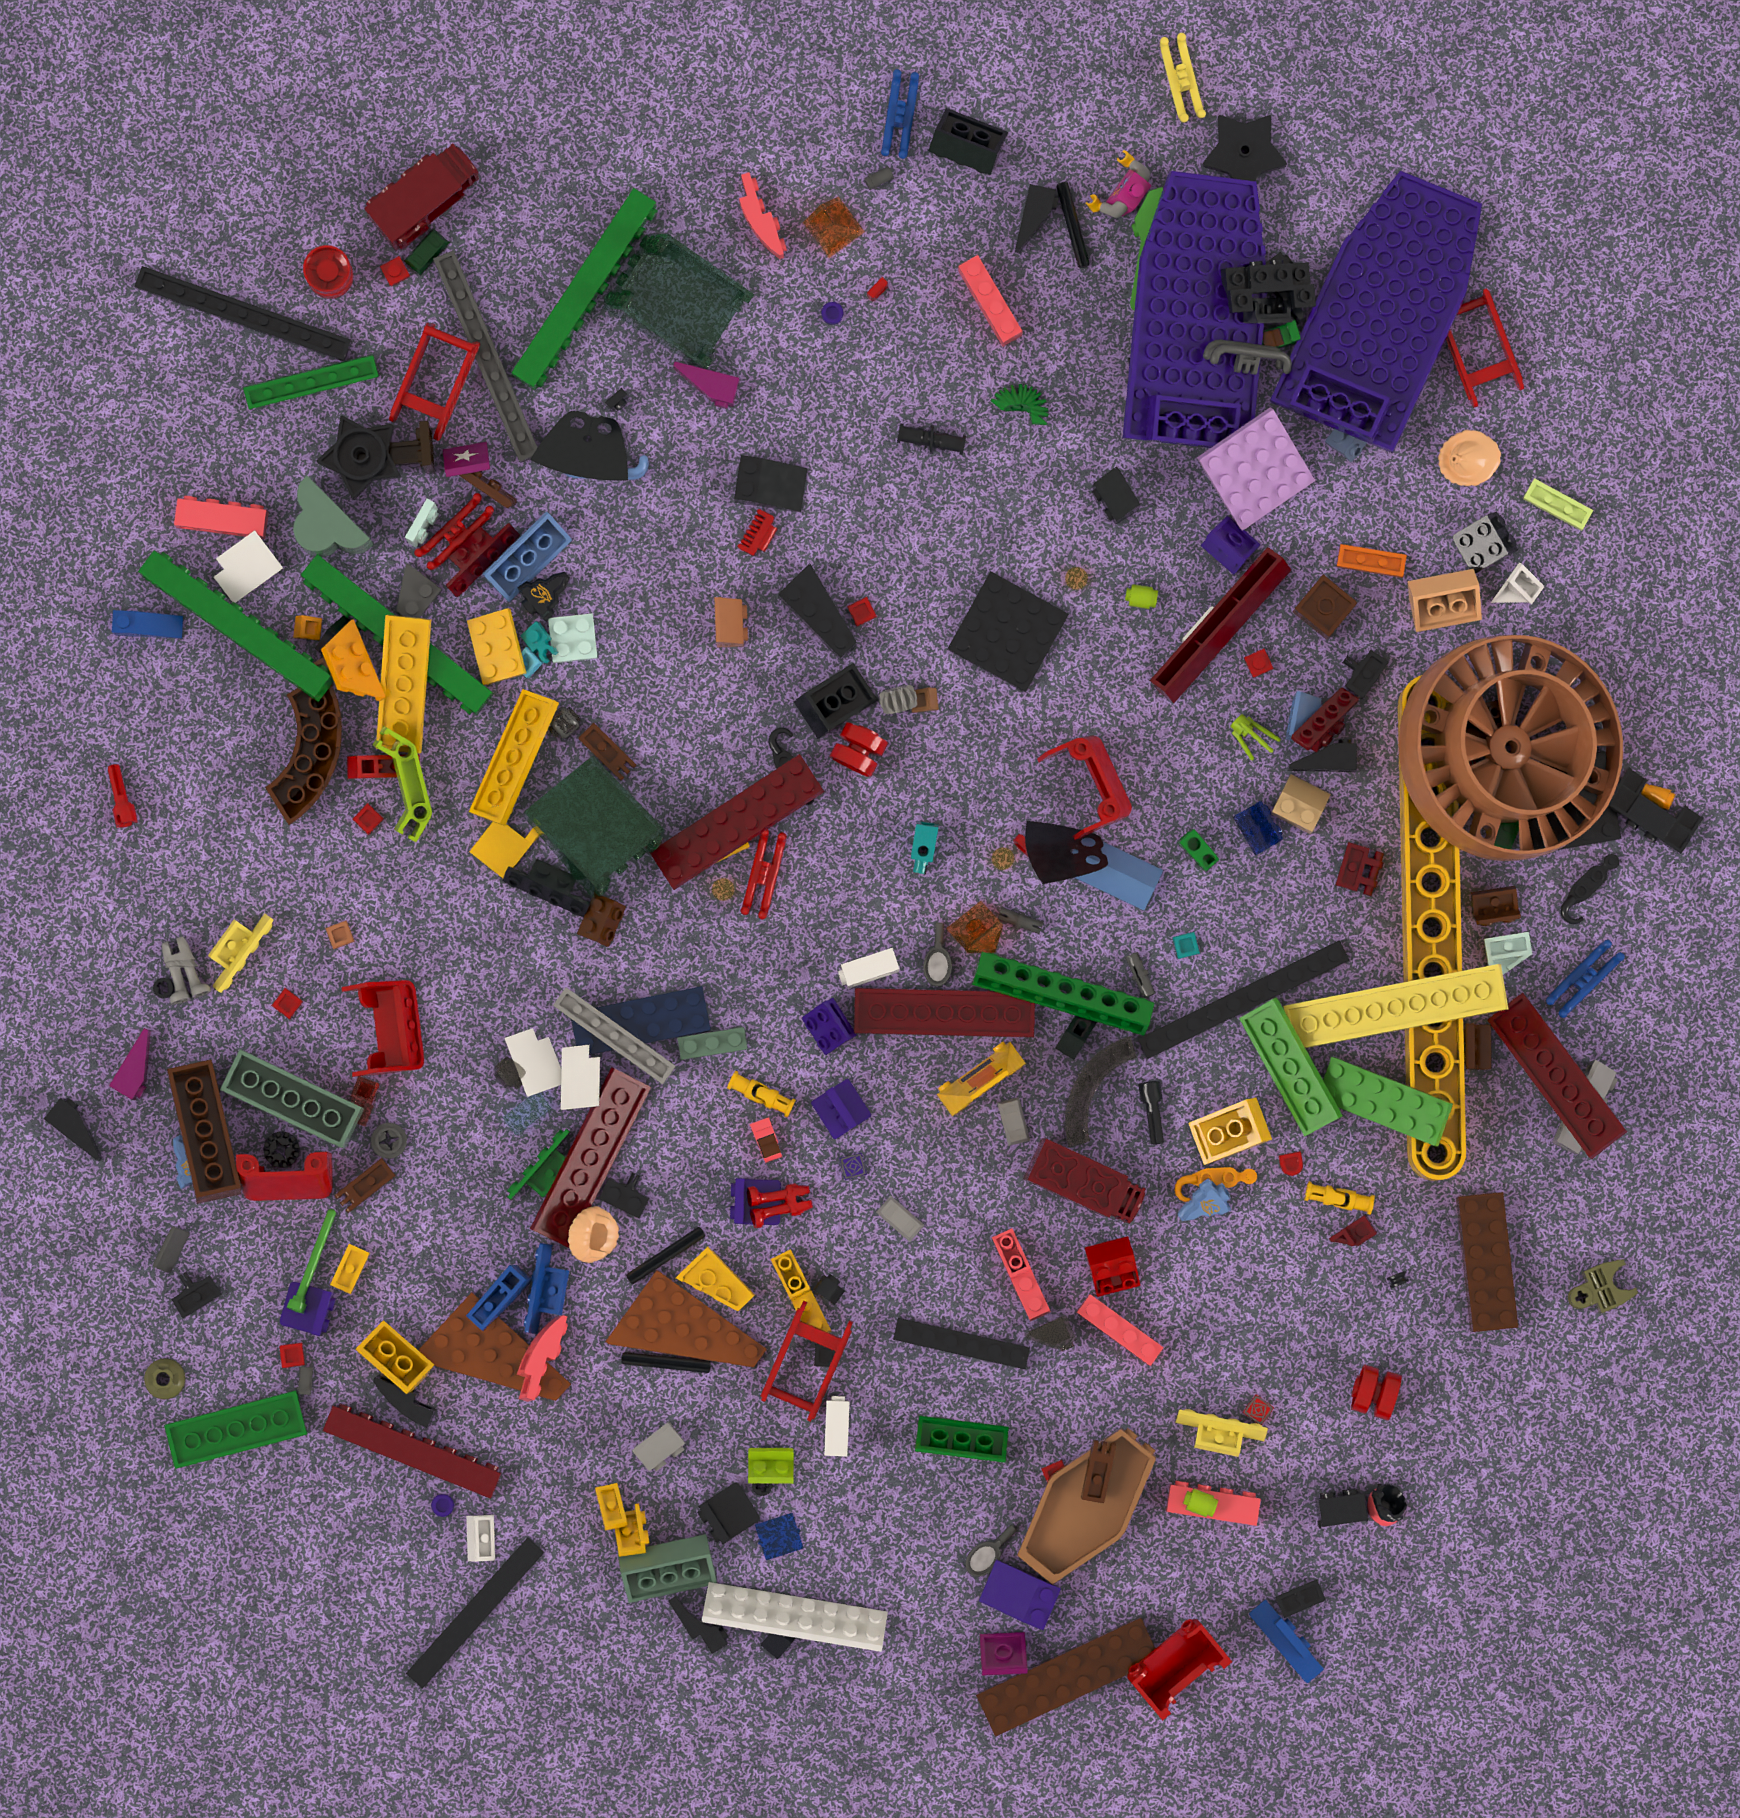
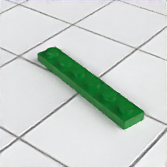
M371 354L243 386L248 408L253 409L379 377L374 355Z

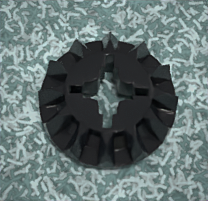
M281 1131L273 1133L266 1139L263 1150L266 1160L271 1165L283 1168L292 1165L297 1160L300 1147L297 1139L292 1134ZM276 1141L282 1146L290 1144L285 1150L286 1158L281 1153L273 1154L278 1149Z

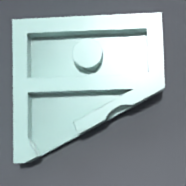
M1529 932L1483 939L1487 965L1501 964L1503 975L1532 955Z

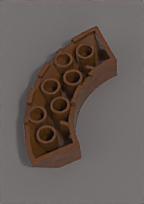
M332 685L319 702L299 688L287 694L297 723L295 747L287 767L265 788L288 825L302 817L315 804L329 784L336 768L342 741V722L338 699Z

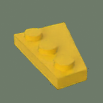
M709 1246L676 1277V1279L712 1296L717 1301L736 1311H739L755 1296Z

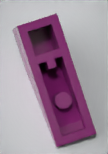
M674 361V370L711 402H715L716 407L727 409L728 406H734L740 383L738 377Z
M146 1028L142 1030L109 1085L134 1101L137 1097L140 1099L147 1088L144 1085L147 1081L151 1031Z

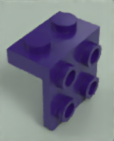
M736 1178V1182L731 1183V1197H735V1206H730V1219H734V1224L753 1225L750 1209L766 1208L781 1204V1201H773L749 1207L747 1201L748 1187L755 1186L759 1192L763 1193L781 1190V1182L779 1180ZM780 1215L765 1219L764 1225H778L780 1223Z
M291 1282L280 1317V1324L316 1336H323V1333H327L330 1325V1320L327 1319L329 1311H333L336 1298H334V1292L309 1286L305 1296V1304L307 1306L304 1314L287 1308L289 1300L294 1295L296 1296L300 1286L298 1282Z

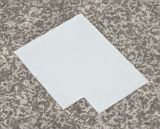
M254 530L216 558L224 570L214 576V578L230 600L236 603L283 569V567Z
M532 1028L504 1038L527 1097L561 1085V1067L549 1037L537 1040Z
M589 1045L562 1048L561 1110L599 1106L600 1057L589 1058Z

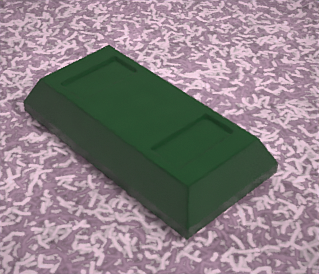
M433 228L404 262L421 276L434 261L433 258L438 257L450 242Z

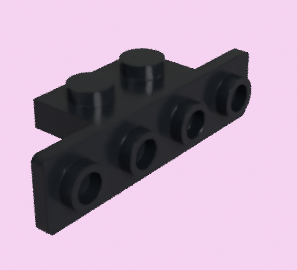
M536 859L529 875L508 866L505 872L503 882L511 887L523 890L531 896L541 898L554 906L570 911L574 915L584 917L590 905L589 901L571 894L577 881V876L539 859Z

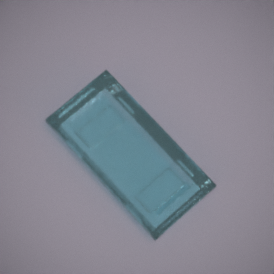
M541 1093L531 1095L502 1118L514 1134L517 1135L552 1108Z

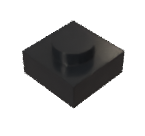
M620 388L605 402V405L611 412L615 409L619 411L628 403L626 401L628 395Z
M815 1344L814 1366L829 1367L836 1351L820 1344Z

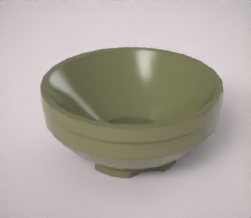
M167 1358L158 1359L151 1363L144 1376L148 1392L152 1396L164 1400L174 1398L180 1394L186 1380L185 1372L181 1365ZM161 1372L167 1373L170 1377V1381L166 1386H161L157 1383V1376Z

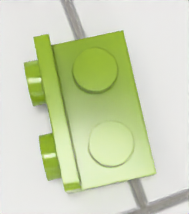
M749 1448L748 1483L794 1484V1449Z

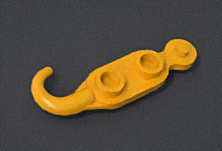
M1230 1167L1206 1168L1179 1178L1175 1184L1174 1191L1180 1200L1189 1202L1191 1199L1181 1193V1188L1185 1184L1199 1186V1184L1209 1178L1216 1186L1223 1183L1226 1188L1234 1187L1239 1181L1253 1184L1257 1180V1173L1253 1169H1246L1239 1173Z

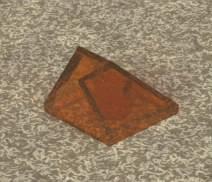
M839 197L821 204L803 222L828 258L865 233Z
M980 901L946 929L967 953H996L1003 924Z

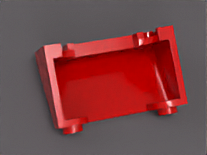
M314 1152L309 1154L305 1159L304 1171L265 1172V1167L260 1166L257 1158L253 1155H236V1168L242 1193L248 1200L323 1199L332 1193V1153Z
M1188 1619L1181 1625V1628L1143 1660L1132 1665L1128 1670L1127 1678L1163 1721L1171 1714L1168 1707L1170 1703L1173 1705L1176 1703L1174 1697L1207 1669L1213 1672L1215 1670L1213 1667L1216 1665H1220L1225 1669L1232 1663V1660L1199 1620Z

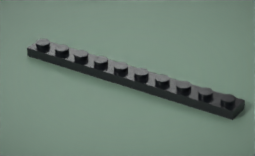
M144 266L141 267L134 286L136 289L340 361H345L352 343L351 339Z
M1339 940L1139 1038L1138 1041L1147 1059L1349 961V958Z

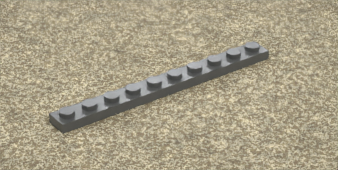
M452 250L433 258L468 342L478 341L481 344L475 359L517 458L522 463L531 459L538 447L456 254Z

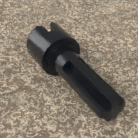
M1149 1081L1139 1083L1140 1101L1146 1105L1151 1144H1162L1164 1138L1159 1102L1163 1099L1161 1082Z

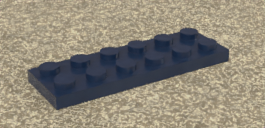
M702 986L596 1007L598 1011L644 1044L711 1031ZM571 1019L576 1046L589 1045V1055L614 1050Z

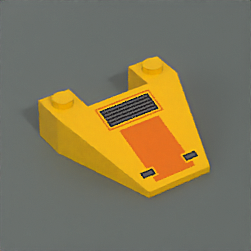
M1004 1041L993 1048L994 1054L952 1084L947 1081L938 1088L940 1092L937 1096L952 1117L1026 1064L1011 1042L1005 1044Z

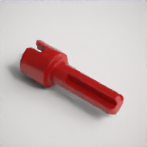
M113 764L108 766L115 801L112 812L116 827H129L132 825V822L138 823L134 804L128 801L120 765Z

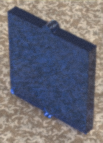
M793 1513L755 1524L759 1537L758 1544L761 1545L766 1560L804 1549L799 1535L800 1529L797 1528Z

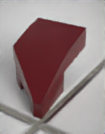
M1365 1214L1331 1236L1329 1240L1349 1246H1359L1375 1236L1377 1231Z

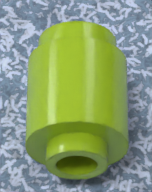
M1132 584L1131 588L1126 589L1125 601H1128V606L1156 608L1158 590H1153V587Z
M1193 1488L1192 1492L1187 1491L1183 1504L1186 1505V1510L1204 1517H1207V1515L1213 1517L1218 1500L1214 1499L1213 1495Z

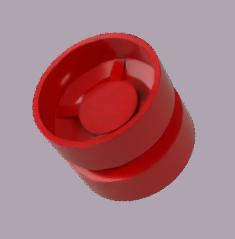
M330 245L316 247L309 252L304 260V277L316 295L326 299H334L344 295L350 289L354 278L353 268L345 253L339 248Z
M846 722L840 737L848 742L849 745L836 743L829 757L837 763L871 778L878 764L868 755L872 754L882 757L888 742L880 738L876 732L862 725L857 726Z
M1364 1364L1353 1386L1351 1410L1366 1414L1371 1403L1375 1404L1374 1417L1389 1421L1398 1397L1402 1375L1387 1371L1382 1381L1379 1382V1368Z

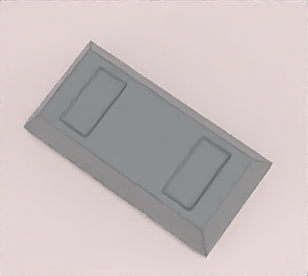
M1019 1097L997 1102L1008 1146L1030 1141Z
M892 1196L876 1212L909 1242L924 1227L921 1221Z

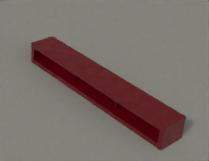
M1269 547L1263 551L1151 678L1150 682L1160 694L1172 703L1178 700L1290 573L1291 568L1283 557Z
M339 1403V1406H332L323 1428L324 1432L491 1499L502 1475V1472L498 1471V1466L486 1462L485 1466L477 1463L478 1458L469 1454H465L464 1457L457 1455L456 1449L444 1445L443 1449L435 1446L436 1441L426 1437H423L422 1440L414 1437V1432L404 1428L400 1432L393 1429L394 1424L381 1420V1423L372 1420V1415L362 1411L359 1415L351 1412L352 1407Z

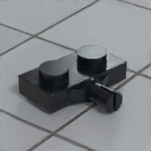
M1370 650L1359 663L1347 655L1342 663L1353 671L1351 678L1344 687L1363 699L1389 662L1373 650Z
M632 1172L627 1184L619 1183L609 1178L599 1199L640 1219L650 1199L639 1193L635 1188L641 1176L637 1174L635 1177L636 1173Z
M186 1271L183 1275L178 1276L185 1286L184 1290L171 1300L184 1319L220 1297L222 1293L210 1275L200 1282L193 1283Z

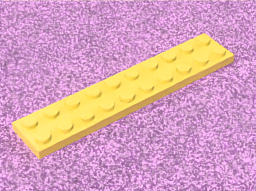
M1501 964L1285 1005L1283 1007L1304 1047L1309 1048L1508 1010Z

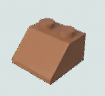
M714 597L717 648L744 647V641H748V627L743 628V619H747V605H743L742 599Z

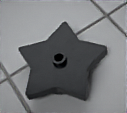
M1219 115L1217 119L1218 144L1204 160L1202 166L1226 173L1232 179L1256 181L1260 174L1286 167L1287 162L1271 143V115L1245 124ZM1241 148H1247L1249 153L1243 154Z
M342 415L340 416L336 443L317 459V463L340 474L351 498L355 500L373 481L401 477L389 454L394 426L387 424L364 428ZM359 453L366 455L363 460H358L357 458Z

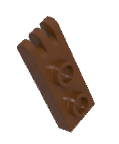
M482 471L459 475L504 507L509 508L516 505L517 499L501 488L502 485L494 479L489 480L484 477Z
M595 723L578 738L620 781L624 779L623 775L618 772L620 769L627 775L630 773V770L625 766L626 763L632 768L637 766Z
M381 1158L336 1193L334 1197L339 1199L345 1195L346 1198L340 1204L344 1206L350 1201L352 1205L345 1209L347 1213H350L396 1175Z
M1093 1440L1081 1499L1104 1503L1116 1443H1111L1109 1451H1106L1107 1442L1102 1441L1099 1450V1441Z

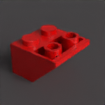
M1128 1236L1085 1247L1087 1262L1097 1297L1141 1286L1134 1253Z

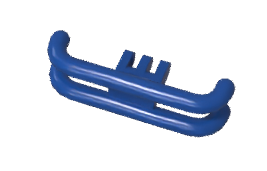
M899 69L893 71L881 155L884 157L889 155L894 127L903 128L898 156L900 159H905L908 155L919 74L912 72L910 75L906 104L905 101L898 100L902 73Z
M1610 940L1603 941L1546 998V1003L1553 1005L1572 984L1579 990L1559 1010V1017H1567L1624 960L1625 955L1619 952L1598 972L1590 967L1612 946Z

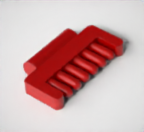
M758 509V515L754 516L756 520L751 521L752 524L759 528L749 525L751 530L747 529V534L743 536L748 541L742 539V544H738L740 550L751 556H755L758 549L765 552L777 531V528L772 526L775 520L774 516L761 509Z

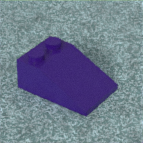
M996 1559L979 1602L1021 1622L1044 1630L1061 1588L1058 1584L1054 1583L1052 1585L1046 1579Z

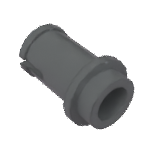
M886 166L872 175L870 173L867 174L864 180L869 190H876L877 186L894 179V176L889 166Z
M299 1367L298 1387H296L298 1390L297 1394L311 1395V1391H314V1388H312L314 1368Z

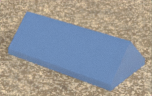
M546 511L483 573V576L510 602L520 592L517 587L526 581L530 582L572 539Z
M1091 838L1081 840L1084 846L1091 847L1095 845V841ZM1103 842L1104 846L1101 848V851L1107 856L1108 865L1096 872L1075 878L1144 911L1163 870ZM1074 849L1072 853L1077 854L1078 850ZM1088 856L1086 861L1089 864H1098L1100 859L1096 856Z

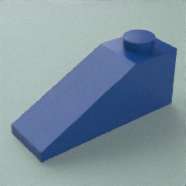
M113 610L112 633L115 636L182 639L183 616Z
M509 1265L466 1317L484 1331L524 1291L532 1281L531 1278L517 1265Z

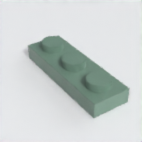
M744 1027L677 1038L681 1060L748 1050Z

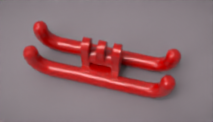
M475 493L473 498L422 547L415 549V556L423 557L443 538L448 541L450 545L434 560L427 563L426 566L429 570H435L443 564L453 552L493 515L494 508L487 506L485 511L467 529L461 522L481 502V494Z
M768 829L759 836L741 908V914L748 915L756 886H765L758 917L761 920H764L768 915L787 838L784 832L778 834L772 863L764 862L763 858L769 837Z

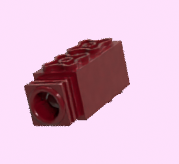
M452 143L450 147L437 156L435 153L430 156L429 154L423 156L414 166L401 174L399 181L396 183L391 182L380 193L369 199L364 210L368 218L395 251L399 248L403 250L416 238L423 235L429 229V224L465 196L463 192L479 180V172L467 155Z
M1041 1138L1023 1177V1180L1107 1218L1112 1216L1129 1224L1137 1215L1146 1188L1138 1187L1139 1185L1128 1181V1176L1047 1138Z

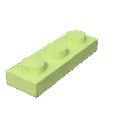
M1535 478L1523 497V500L1581 531L1593 512L1592 509Z

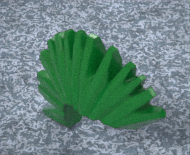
M1019 384L1018 394L1013 385L1010 386L1011 393L1004 387L1003 391L999 390L1000 394L996 392L994 395L996 399L992 398L990 400L1002 411H1027L1030 413L1029 416L1032 424L1047 425V422L1041 418L1048 417L1049 415L1046 413L1049 411L1048 408L1041 407V405L1046 403V399L1038 400L1042 394L1040 392L1037 393V389L1032 392V386L1027 392V385L1025 384L1023 388L1022 384Z

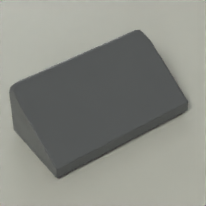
M172 1226L153 1263V1267L171 1273L190 1235L189 1232L177 1226Z

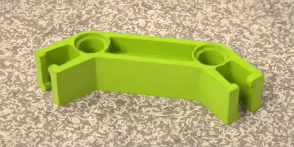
M383 726L380 734H389L396 739V742L393 744L392 749L381 746L383 741L380 739L378 741L375 740L373 746L393 758L405 806V811L394 830L403 834V829L409 820L416 821L417 824L412 834L408 835V838L417 842L432 815L417 750L411 741ZM402 745H407L409 748L408 754L405 756H400L398 753ZM423 806L424 814L416 818L414 815L415 808Z

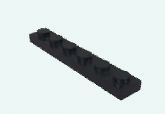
M902 1318L897 1319L893 1340L1020 1369H1026L1030 1347Z

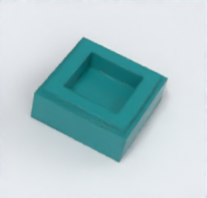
M1195 932L1172 937L1178 959L1200 954Z

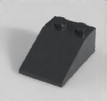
M741 455L734 501L735 503L801 512L808 468Z
M852 663L805 692L794 701V704L817 739L878 701L855 664Z

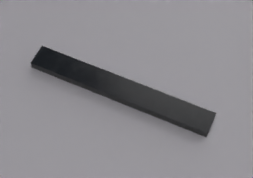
M527 1537L406 1674L423 1689L545 1552Z

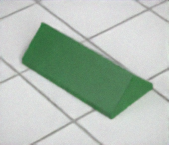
M919 1416L915 1451L1005 1463L1009 1427Z

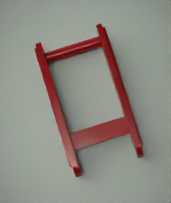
M1487 288L1483 289L1482 297L1463 303L1457 315L1486 305L1506 360L1467 374L1451 330L1446 337V343L1468 401L1470 400L1473 408L1478 407V401L1472 387L1512 373L1518 390L1524 389L1522 375L1490 291Z
M427 323L390 411L389 421L394 423L399 416L402 406H407L439 420L433 437L434 440L439 441L446 430L481 344L478 341L473 343L467 342L436 329V324ZM431 336L468 351L445 407L408 393Z
M803 1300L801 1307L797 1308L760 1397H762L761 1401L765 1402L769 1394L809 1411L807 1420L811 1422L816 1417L852 1330L850 1329L853 1322L849 1320L844 1334L840 1338L800 1321L807 1302ZM794 1334L836 1351L814 1404L772 1386Z

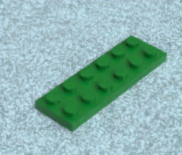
M297 1390L164 1425L175 1469L308 1434Z

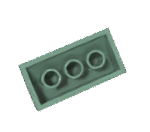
M706 1534L645 1547L646 1553L621 1557L618 1555L620 1573L629 1603L708 1586L709 1582L717 1583Z

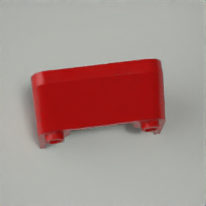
M1090 735L1076 738L1046 751L1037 758L1040 763L1065 751H1069L1075 760L1085 761L1103 801L1097 808L1101 821L1076 833L1073 836L1074 840L1118 822L1131 813L1132 805L1099 737Z
M409 980L365 982L341 987L342 992L358 991L361 1005L365 1008H373L378 1052L370 1054L367 1059L368 1070L352 1072V1077L421 1069L424 1065V1052L414 984Z

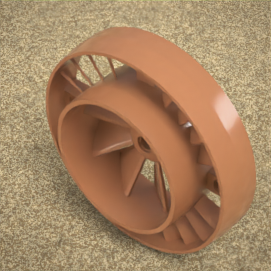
M1496 635L1477 639L1454 648L1440 657L1424 672L1414 686L1403 711L1399 731V759L1409 795L1419 813L1436 833L1447 842L1472 855L1497 861H1519L1543 856L1561 849L1580 837L1600 818L1609 805L1619 781L1623 760V736L1619 716L1608 690L1598 675L1576 654L1552 641L1538 637ZM1512 642L1525 644L1517 670H1513ZM1487 643H1491L1497 674L1494 671ZM1464 654H1468L1478 674L1479 680L1475 676ZM1550 655L1563 663L1556 676L1545 673ZM1531 659H1534L1536 662L1535 669L1531 666ZM1447 669L1463 687L1462 689L1445 673ZM1579 678L1581 683L1575 689L1570 687ZM1495 683L1502 727L1497 728L1482 697L1485 690ZM1532 686L1539 690L1540 693L1520 726H1514L1525 687ZM1433 690L1449 701L1444 710L1427 704ZM1592 698L1595 704L1587 708L1585 702ZM1425 713H1428L1430 716L1429 723L1424 718ZM1467 721L1487 734L1486 739L1466 733ZM1564 721L1567 729L1530 741L1529 737ZM1602 722L1603 729L1595 730L1594 723ZM1421 729L1435 734V746H1421ZM1506 743H1508L1511 746L1510 753L1506 751ZM1597 746H1606L1607 760L1605 770L1594 766ZM1485 756L1486 759L1470 766L1469 761ZM1437 763V769L1425 772L1423 764ZM1444 783L1447 789L1435 796L1432 788ZM1582 789L1598 795L1594 805L1579 795ZM1456 800L1461 807L1450 817L1445 810ZM1571 802L1586 818L1578 826L1562 806ZM1551 812H1555L1568 837L1558 842L1546 817ZM1473 813L1474 817L1468 833L1463 827ZM1537 818L1545 848L1534 850L1528 824L1529 819ZM1519 822L1520 850L1494 846L1500 823ZM1481 827L1486 832L1485 838H1483L1480 834Z

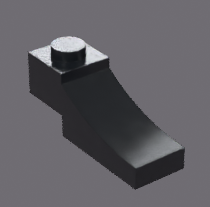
M677 1595L668 1600L692 1640L700 1635L712 1654L728 1644L726 1639L729 1636L723 1626L718 1628L717 1624L711 1626L702 1622L684 1606Z

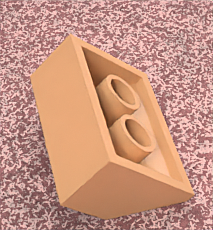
M1474 569L1408 581L1409 601L1416 632L1482 620L1480 587Z

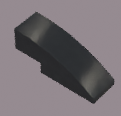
M380 1375L374 1377L373 1382L378 1390L401 1414L425 1428L431 1426L437 1409L417 1401L420 1392L413 1390L406 1394L390 1379Z

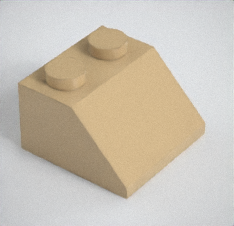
M1290 774L1270 814L1311 834L1331 794Z

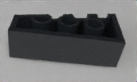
M809 563L778 594V598L841 661L857 646V642L812 565Z

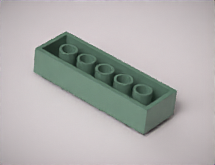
M241 1049L220 1089L343 1149L346 1148L364 1111V1108Z

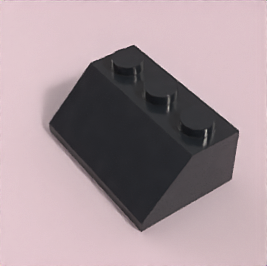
M946 108L935 129L928 151L938 157H944L959 165L975 169L979 173L991 175L1008 132Z

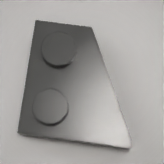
M407 563L396 611L402 616L421 618L442 589Z

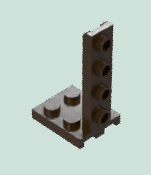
M419 421V428L415 429L416 440L391 442L389 454L395 466L420 464V467L424 468L426 474H436L432 428L428 421ZM359 453L357 456L358 460H363L366 457L364 453Z

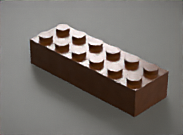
M212 1059L167 1069L196 1203L200 1204L240 1195L241 1185Z
M1504 1193L1456 1197L1470 1332L1518 1328Z

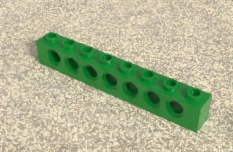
M990 952L981 953L972 985L1143 1036L1149 1027L1154 1008V1002H1150L1145 998L1130 996L1122 991H1113L1102 985H1093L1078 978L1066 977L1058 972L1046 971L1038 966H1029L1019 963L1015 959H1006Z

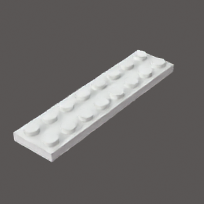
M709 1582L702 1622L882 1652L888 1612Z

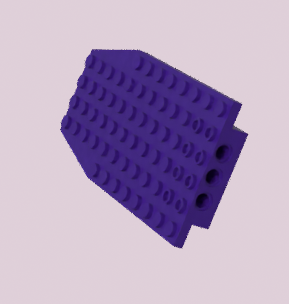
M1169 171L1139 259L1123 438L1212 448L1255 418L1260 363L1256 375L1250 374V370L1248 374L1242 373V369L1238 373L1234 372L1237 354L1224 353L1220 356L1217 364H1212L1210 359H1204L1203 352L1210 342L1219 339L1262 345L1264 323H1243V312L1229 313L1228 299L1221 280V269L1248 267L1249 262L1262 261L1263 265H1266V250L1262 239L1263 227L1259 217L1260 205L1256 181ZM1267 293L1252 294V298L1267 297Z
M1399 171L1383 191L1381 197L1371 206L1369 212L1358 222L1352 233L1343 241L1316 299V306L1312 308L1300 334L1301 340L1297 341L1291 353V372L1289 374L1282 373L1270 402L1394 453L1467 294L1482 203Z

